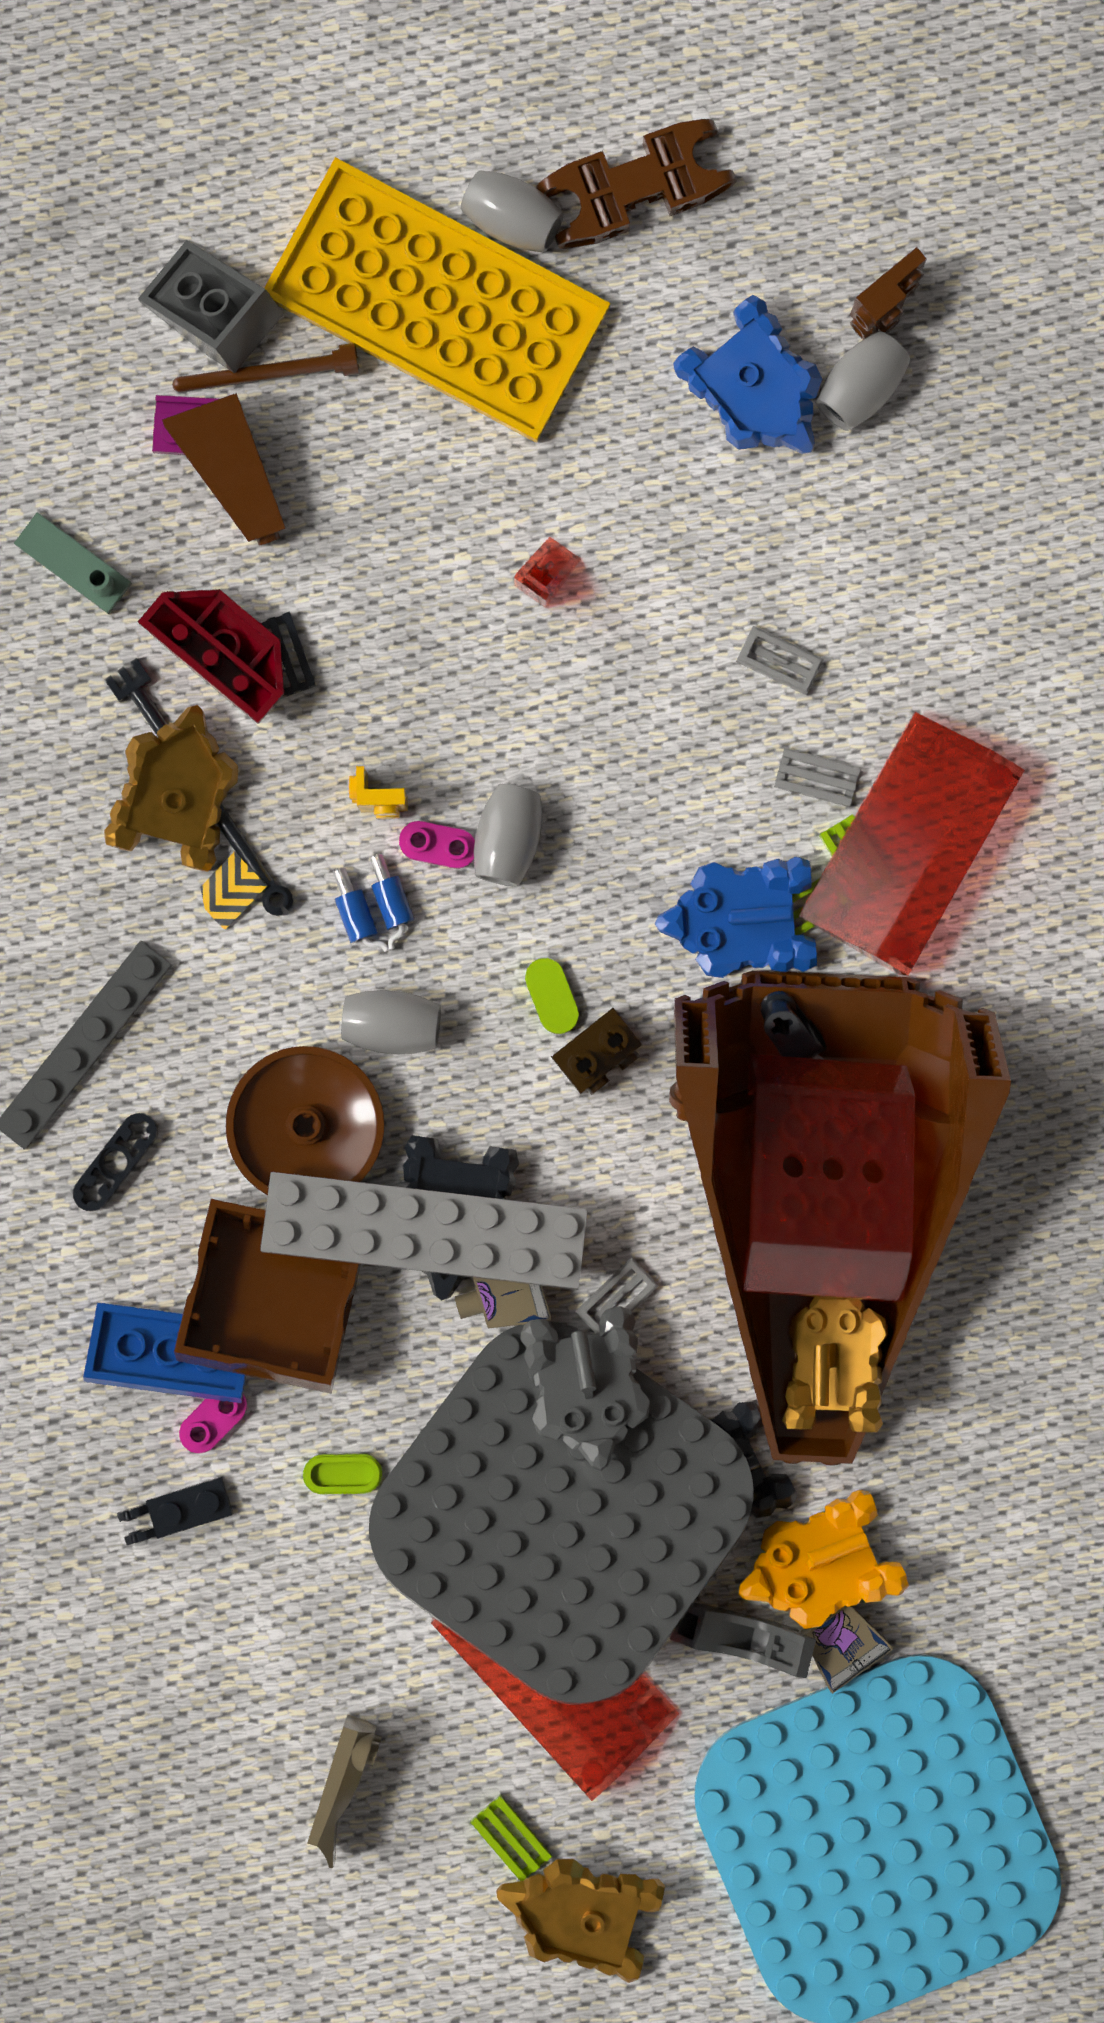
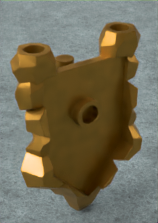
M198 705L187 707L174 723L166 724L159 729L157 736L152 732L132 737L125 750L129 765L127 768L129 782L124 784L121 793L123 800H116L109 813L112 822L104 830L106 845L126 851H133L140 842L141 835L144 834L181 844L180 854L183 866L208 872L216 862L214 849L220 843V828L216 826L220 821L222 812L220 805L227 797V792L238 783V765L225 752L218 753L217 741L208 733L204 711Z
M832 1268L826 1273L819 1292L816 1293V1296L810 1303V1309L805 1307L791 1321L789 1335L793 1344L792 1349L798 1355V1362L793 1364V1381L788 1382L785 1395L788 1407L782 1421L787 1429H812L816 1421V1410L849 1411V1424L853 1432H878L883 1425L878 1412L882 1404L878 1386L882 1383V1368L878 1364L882 1359L880 1346L889 1335L888 1325L885 1318L870 1308L865 1309L860 1298L854 1294L844 1272L837 1268Z
M556 1859L543 1869L544 1875L537 1874L526 1878L524 1881L504 1883L497 1888L498 1900L515 1915L516 1923L527 1933L524 1939L531 1957L544 1963L556 1958L566 1963L576 1961L579 1966L588 1969L594 1968L608 1976L616 1974L627 1983L639 1979L644 1955L637 1949L628 1947L638 1910L656 1912L661 1907L665 1885L659 1879L642 1880L636 1874H620L617 1878L613 1875L602 1873L600 1877H594L589 1868L583 1867L575 1859Z

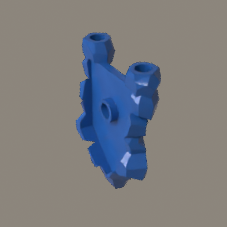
M752 295L742 301L733 311L736 325L740 331L710 357L704 351L694 346L687 349L674 361L675 373L678 378L688 382L690 392L700 399L705 398L713 411H718L721 423L725 425L726 440L738 450L758 447L761 439V442L767 446H785L801 454L811 453L815 446L811 426L814 410L813 402L809 399L817 397L822 377L816 364L803 360L800 355L789 350L790 344L784 336L779 335L783 329L777 317L768 313L764 300Z
M794 857L787 862L780 859L771 860L763 864V869L755 866L748 867L742 872L732 867L726 868L716 862L701 866L690 883L694 891L688 890L679 898L677 905L658 915L655 926L660 933L679 940L683 948L692 954L698 953L695 960L706 976L724 978L733 970H740L747 965H752L753 968H764L770 965L771 970L787 972L792 968L804 972L817 966L815 939L804 935H795L792 894L801 893L811 888L810 861L800 857Z

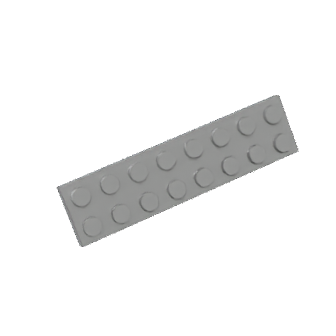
M271 1172L261 1252L578 1290L588 1209Z

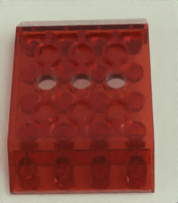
M750 1054L748 1095H754L749 1246L743 1252L742 1292L902 1302L913 1254L915 1092L908 1067L904 1065ZM794 1157L802 1163L803 1174L800 1177H790L785 1173L783 1169L785 1158ZM827 1160L837 1161L843 1169L842 1178L831 1180L826 1177L823 1172V1163ZM875 1163L881 1168L883 1177L879 1183H871L865 1179L862 1171L864 1164Z

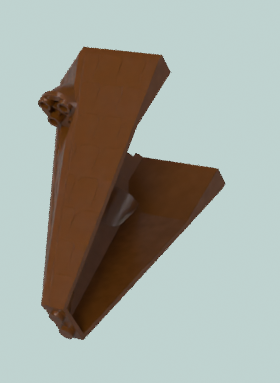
M752 970L742 974L741 983L729 987V982L722 981L703 988L702 998L691 1000V997L687 995L675 998L674 1027L677 1082L670 1087L669 1102L677 1110V1118L688 1122L772 1459L789 1464L800 1462H821L830 1466L841 1463L852 1464L866 1432H853L851 1430L849 1411L816 1410V1421L812 1429H787L782 1421L788 1407L785 1398L788 1382L793 1381V1364L798 1362V1355L792 1349L793 1344L789 1335L792 1318L805 1307L810 1309V1303L816 1296V1293L819 1292L824 1277L829 1270L837 1268L843 1271L854 1294L860 1298L865 1309L870 1308L885 1318L888 1325L889 1335L880 1346L882 1359L878 1364L882 1368V1383L878 1385L882 1396L893 1366L906 1340L909 1328L928 1288L931 1276L946 1245L950 1231L969 1191L971 1181L1010 1094L1011 1078L995 1012L985 1008L979 1009L978 1013L962 1009L963 999L941 990L935 992V997L920 991V982L910 977ZM775 991H783L793 997L806 1017L816 1025L826 1043L827 1050L818 1055L874 1109L847 1138L844 1139L789 1084V1081L810 1060L794 1069L789 1068L776 1046L766 1035L760 1006L763 998ZM816 1067L812 1070L856 1114L860 1112ZM806 1077L801 1081L845 1125L850 1122Z

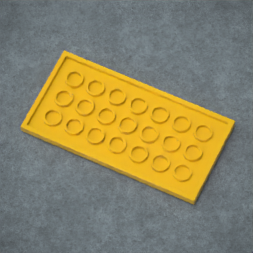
M336 157L264 287L275 303L283 309L347 343H355V346L362 351L536 443L610 308L608 301Z

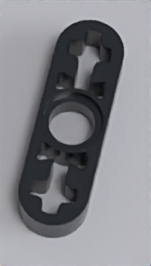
M136 1113L124 1120L75 1184L73 1199L79 1208L85 1211H97L109 1202L157 1139L158 1126L151 1116ZM143 1121H146L149 1124L146 1131L150 1135L147 1140L139 1138L132 1147L139 1150L134 1157L128 1148L116 1142L120 1137L125 1142H128L134 1133L130 1128L133 1122L141 1124ZM115 1150L122 1152L127 1159L126 1168L119 1174L109 1172L105 1166L106 1156ZM98 1168L105 1178L114 1180L115 1183L110 1188L104 1182L97 1192L102 1197L99 1202L92 1200L87 1204L83 1201L86 1194L82 1191L84 1185L89 1187L95 1185L100 1177L94 1176L93 1172Z

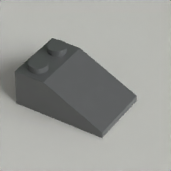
M188 240L184 242L138 298L140 303L189 342L233 373H236L284 315L265 288Z

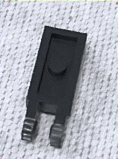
M221 1476L145 1501V1504L118 1512L117 1516L119 1522H127L146 1513L150 1514L153 1527L145 1530L139 1529L124 1536L126 1545H131L155 1536L159 1539L231 1516L234 1513Z

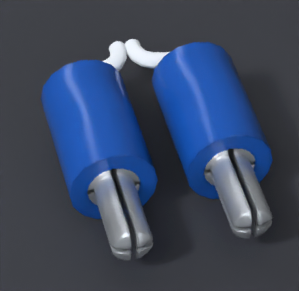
M376 854L385 879L383 880L378 863L373 855L370 861L378 882L371 885L387 930L399 927L398 932L390 937L388 946L382 941L371 942L368 940L369 937L378 934L362 889L353 890L344 867L339 869L348 893L345 890L339 871L336 869L333 871L341 896L334 900L350 944L362 940L366 946L372 948L381 947L386 952L395 948V940L404 934V924L414 921L415 918L399 876L390 877L383 855Z

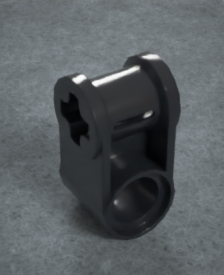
M775 991L763 998L760 1011L764 1019L765 1033L776 1046L789 1068L794 1069L827 1050L820 1031L806 1017L790 994L783 991Z

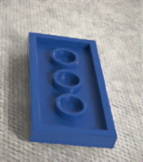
M97 1302L83 1376L84 1382L242 1403L246 1375L176 1361L174 1349L183 1314Z

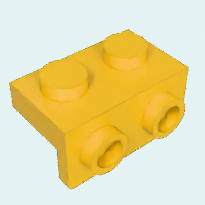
M356 766V776H349V798L352 800V804H357L361 813L374 812L376 819L400 818L399 812L408 811V796L404 788L368 789V773L365 767Z

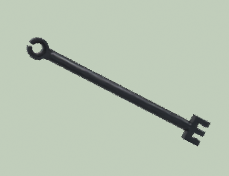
M135 658L130 663L134 671L139 674L132 679L123 666L117 671L126 684L119 688L117 681L111 675L104 680L119 702H122L129 696L131 697L157 736V731L166 725L167 722L143 689L152 679L139 660ZM221 803L220 809L222 812L220 821L217 823L218 827L239 857L267 885L262 891L264 893L262 904L265 910L273 916H284L281 907H273L270 899L275 893L283 894L285 898L283 906L290 912L294 903L293 894L288 888L275 883Z

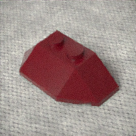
M220 589L162 592L137 621L174 656L257 724L264 719L284 695L280 639Z

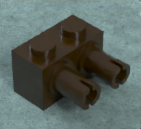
M612 1008L551 1056V1058L579 1094L587 1090L593 1095L610 1081L605 1074L617 1065L623 1071L640 1057L636 1050L642 1046V1043L614 1008Z

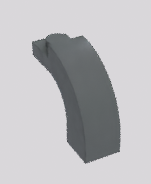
M693 1603L670 1636V1640L695 1650L717 1652L745 1658L801 1678H807L816 1642L815 1638L799 1633V1630L768 1619L700 1603Z

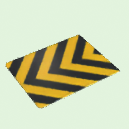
M234 851L200 888L205 910L223 929H227L267 885Z

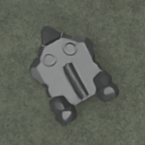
M621 1306L607 1309L602 1313L599 1323L600 1333L587 1335V1331L581 1330L573 1332L570 1338L558 1339L557 1331L551 1322L546 1319L530 1320L523 1325L520 1340L527 1347L524 1358L529 1369L535 1370L533 1378L535 1386L540 1391L539 1397L536 1400L538 1405L532 1417L538 1434L554 1440H558L563 1436V1441L571 1449L580 1450L591 1467L602 1471L609 1465L615 1444L623 1441L628 1431L627 1427L634 1428L649 1416L650 1400L640 1389V1384L634 1378L636 1361L632 1354L637 1353L638 1337L633 1333L636 1320L629 1309Z

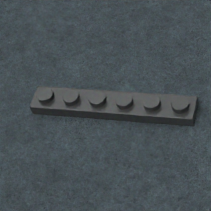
M140 940L1 1115L0 1131L26 1150L171 968L172 964Z

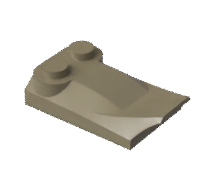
M348 1714L307 1844L317 1846L321 1850L329 1868H333L336 1861L338 1820L346 1810L358 1787L365 1764L374 1765L382 1736L375 1734L377 1726Z

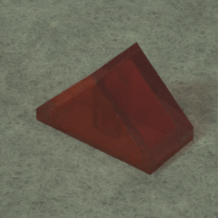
M549 537L514 576V586L547 608L581 559Z

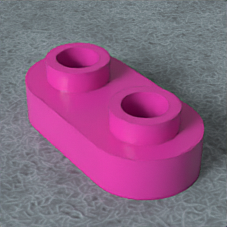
M414 821L407 824L400 833V848L404 855L411 860L453 869L467 867L474 860L475 840L465 830L423 821ZM418 833L426 837L425 845L420 848H416L411 844L412 837ZM455 841H459L465 846L464 852L458 856L451 854L449 851L450 845Z
M244 1393L242 1403L233 1402L234 1408L229 1413L223 1412L220 1409L221 1400L205 1399L181 1424L179 1437L182 1445L193 1453H205L211 1450L245 1415L247 1399ZM199 1426L205 1430L206 1437L204 1440L197 1441L193 1438L192 1430L194 1427Z

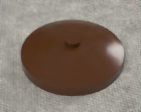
M312 1046L291 1047L264 1057L255 1063L240 1079L232 1093L227 1108L226 1138L231 1156L242 1175L254 1187L268 1195L271 1172L361 1182L374 1166L383 1144L385 1129L384 1112L380 1097L373 1083L354 1062L334 1051Z

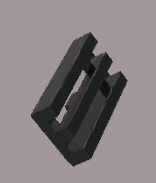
M290 611L283 613L282 616L272 617L262 622L261 624L267 629L271 628L272 634L281 641L282 662L291 687L284 689V695L281 699L316 687ZM284 623L287 626L306 680L302 683H298L278 627Z

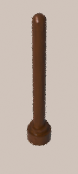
M355 343L339 345V349L332 350V354L242 367L236 373L230 370H221L181 376L173 380L172 386L177 392H188L335 370L336 374L343 373L344 376L360 374L359 364H357L356 360L358 358Z

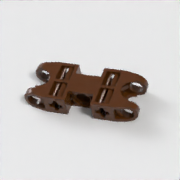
M699 119L680 122L643 136L642 144L646 156L616 167L609 168L604 152L600 151L568 163L540 181L536 188L547 197L570 190L580 200V214L574 221L570 222L571 227L562 230L554 237L560 249H569L593 245L629 232L630 221L626 212L636 209L635 205L648 200L650 204L663 199L669 216H673L703 205L730 189L737 182L733 170L717 172V169H704L693 158L695 143L709 139L718 133L714 120Z

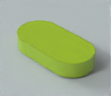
M549 958L535 960L526 970L525 981L541 1024L551 1033H567L576 1025L579 1013L563 969L556 961Z
M365 1453L319 1454L312 1457L306 1463L303 1470L305 1485L317 1494H366L376 1489L382 1479V1468L379 1461Z

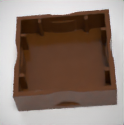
M211 1199L198 1249L197 1274L193 1287L186 1299L174 1349L176 1361L332 1394L361 1264L261 1252L266 1210Z

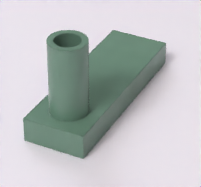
M38 512L14 542L18 548L107 614H110L132 584L131 581Z

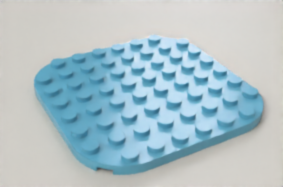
M907 1655L886 1661L861 1672L833 1694L828 1687H824L733 1726L712 1744L700 1765L694 1791L697 1818L766 1985L776 1999L788 2010L806 2020L815 2023H857L1011 1959L1035 1944L1046 1932L1056 1914L1061 1894L1059 1864L988 1694L979 1682L965 1669L950 1661L930 1655Z

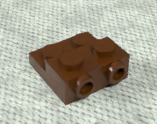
M918 247L913 249L856 297L850 316L853 318L850 325L862 340L879 331L887 334L900 322L898 318L904 313L902 307L906 297L920 285L918 281L924 276L922 270L927 258Z

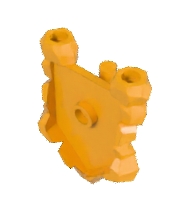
M859 1489L852 1492L847 1499H835L825 1506V1512H819L810 1516L807 1523H801L796 1520L793 1522L776 1521L765 1529L761 1549L766 1553L759 1555L754 1564V1570L741 1582L739 1595L744 1600L768 1602L774 1609L790 1610L789 1617L804 1629L822 1626L830 1614H835L844 1606L857 1605L861 1603L862 1599L869 1603L881 1601L886 1595H901L909 1587L900 1562L885 1561L877 1564L868 1539L862 1529V1526L868 1525L878 1516L877 1508L872 1495L868 1491Z

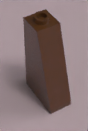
M237 393L162 419L165 429L247 541L250 542L256 539L260 546L280 539L279 531L286 528Z

